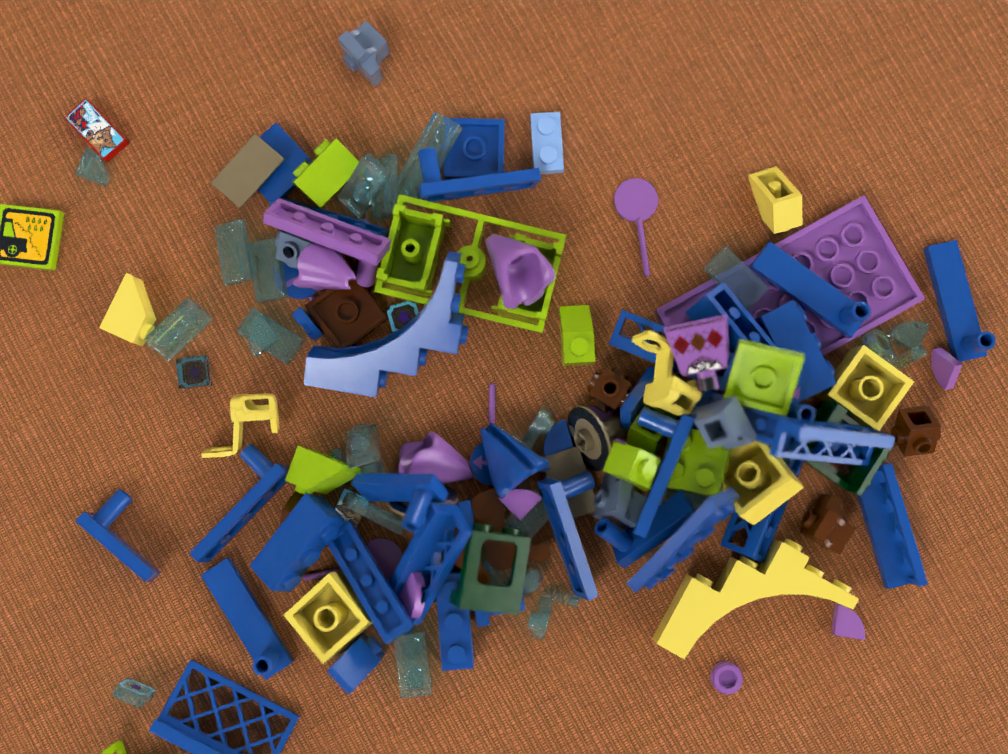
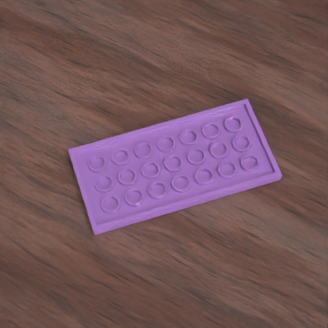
M865 195L774 244L855 303L863 301L871 308L870 316L863 321L853 337L846 338L800 305L807 316L806 324L810 332L815 333L821 343V349L819 350L823 356L925 299ZM758 253L663 305L654 312L660 323L665 327L691 322L692 320L685 312L722 282L728 286L754 319L793 301V299L749 268L759 255ZM727 368L718 369L716 372L724 375Z

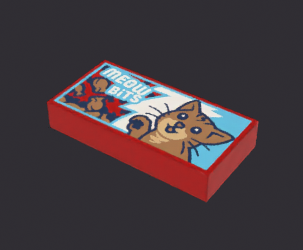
M87 98L64 117L107 163L129 144L127 139Z

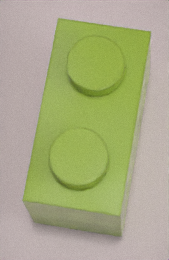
M337 138L332 139L330 142L324 139L313 151L317 156L309 164L304 160L292 172L296 177L291 182L318 208H321L362 166Z

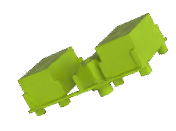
M399 194L397 204L395 203L393 220L388 239H391L390 250L383 257L380 268L378 267L374 292L425 305L430 300L427 298L433 296V292L430 289L446 226L451 227V222L441 214H427L407 209L404 202L478 220L472 246L462 247L457 252L461 253L460 264H465L458 313L543 333L564 248L565 234ZM486 222L559 240L558 243L553 242V244L526 238V235L519 233L509 235L511 239L536 247L555 271L554 280L545 287L543 296L536 302L525 306L522 302L517 308L509 309L504 306L501 295L498 306L492 305L491 311L497 312V315L464 308L470 283L482 279L486 272V258L482 250L479 249Z

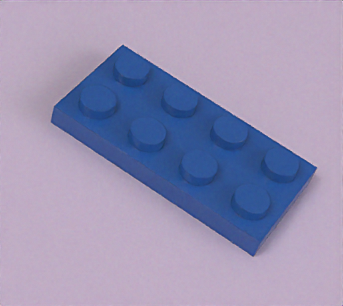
M730 487L708 498L627 582L628 586L636 593L644 587L651 590L660 581L664 582L675 571L673 567L678 562L682 563L695 551L693 547L699 541L703 542L715 531L713 526L720 520L724 521L735 511L736 507L733 503L740 495Z

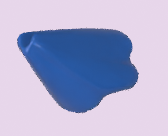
M489 423L486 429L483 427L480 429L490 478L500 498L503 499L530 475L539 471L546 472L551 469L548 460L531 451L493 423Z

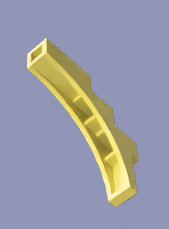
M787 538L784 543L774 539L765 562L761 563L758 570H756L758 564L750 559L741 556L740 560H737L730 556L714 588H711L714 582L697 573L695 578L686 574L652 639L659 646L685 659L698 638L715 621L733 609L754 600L782 594L810 595L832 600L854 610L859 598L850 594L852 588L836 579L832 583L822 578L824 572L807 564L810 557L801 553L803 548L801 545Z

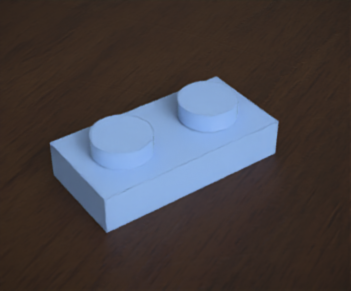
M560 112L530 113L533 169L539 168L540 174L563 173Z

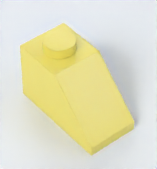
M777 166L749 174V182L761 218L774 234L786 232L803 225L802 194Z
M128 273L125 274L99 327L140 346H144V343L148 342L155 331L154 323L156 321L143 280Z

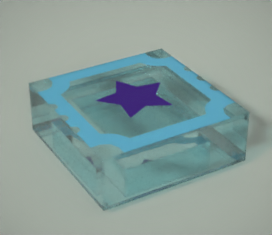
M127 678L116 685L112 695L119 700L140 708L152 700L156 689Z

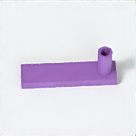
M278 198L263 213L264 224L359 259L357 283L363 287L374 285L377 265L390 250L391 239Z

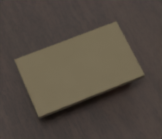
M254 134L211 184L241 209L285 159Z
M577 446L543 457L549 461V466L551 467L549 471L545 472L548 478L562 482L586 471ZM589 489L567 500L573 519L594 512L595 495L593 489Z

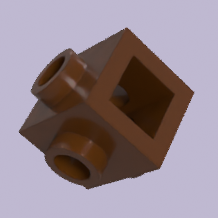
M614 367L611 371L604 368L601 374L596 372L587 386L591 390L589 398L593 400L592 405L604 413H608L609 410L616 413L631 393L629 390L632 383L627 381L629 376ZM611 383L615 385L616 391L613 394L606 393L604 390L606 384Z
M929 406L898 409L895 426L891 428V435L895 436L894 445H898L904 457L935 452L937 441L941 437V425Z

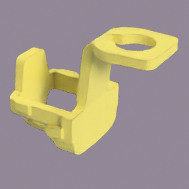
M650 330L634 335L632 338L634 344L648 352L657 353L654 380L652 383L646 384L643 402L650 407L664 409L679 417L682 414L690 415L702 394L699 390L698 381L694 379L685 383L678 377L672 376L674 355L666 338ZM644 340L656 341L660 344V346L649 344Z
M270 393L234 395L230 400L231 423L234 422L233 446L206 448L201 453L202 458L225 457L236 454L242 447L243 421L270 419L272 433H278L280 425L278 403L275 395ZM269 399V404L255 405L252 400Z

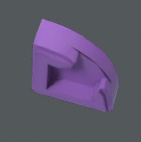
M941 347L932 351L931 365L937 382L944 390L952 389L963 364Z
M514 489L503 499L500 497L498 499L521 520L542 497L530 490Z
M411 572L399 594L410 618H420L425 603H421V587L425 588L421 572Z
M835 603L831 634L865 640L864 626L858 615L850 608Z

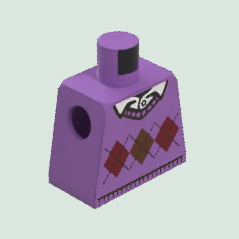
M725 314L664 327L665 335L681 375L697 374L700 391L719 388L716 370L729 366L728 315Z

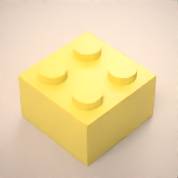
M865 345L851 348L836 368L834 379L837 384L819 392L816 397L820 400L840 404L848 410L846 415L863 427H870L880 431L914 381Z
M757 441L732 448L722 491L732 487L740 495L733 503L736 507L735 510L741 518L753 525L757 524L804 488L782 458L769 454L771 446Z
M341 569L325 576L284 614L285 618L322 664L336 657L372 624L370 617Z

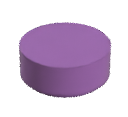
M721 661L716 663L711 669L710 680L720 693L733 694L742 686L743 675L734 663Z

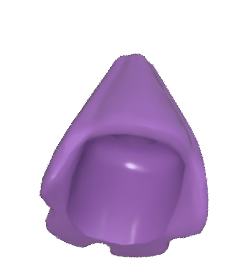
M492 234L485 242L501 290L504 306L509 309H515L522 302L525 306H528L543 296L545 287L555 278V271L548 260L532 245L497 234Z
M313 242L306 246L299 256L297 264L299 276L293 280V284L299 288H312L313 290L351 289L348 284L349 280H357L339 251Z
M429 432L423 441L405 443L399 451V463L396 468V474H435L441 483L463 481L474 477L469 462L436 432Z

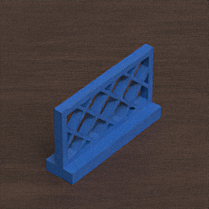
M192 659L185 668L159 717L151 725L149 732L191 754H244L241 751L248 749L249 754H254V746L268 741L272 754H281L300 715ZM195 669L204 674L207 688L191 693L188 679ZM211 678L220 683L212 685ZM225 685L232 689L235 701L218 707L214 689ZM184 688L186 695L179 697L181 691ZM209 691L213 709L197 714L192 696ZM238 692L245 695L246 698L239 699ZM187 698L191 717L180 720L169 714L176 701ZM252 699L259 703L262 716L245 721L241 703ZM236 705L240 723L224 729L219 710ZM265 706L273 710L274 712L267 714ZM214 713L219 731L206 734L201 731L198 718ZM281 714L291 719L284 732L272 735L268 717ZM263 719L268 737L251 743L247 725ZM192 720L194 727L185 722ZM242 727L246 745L235 749L228 745L225 732ZM220 734L221 741L214 738L213 736ZM281 737L276 747L274 739Z

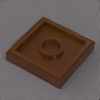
M350 279L348 282L351 289H326L305 305L306 309L336 348L354 346L389 320V317L368 289L360 286L353 279Z

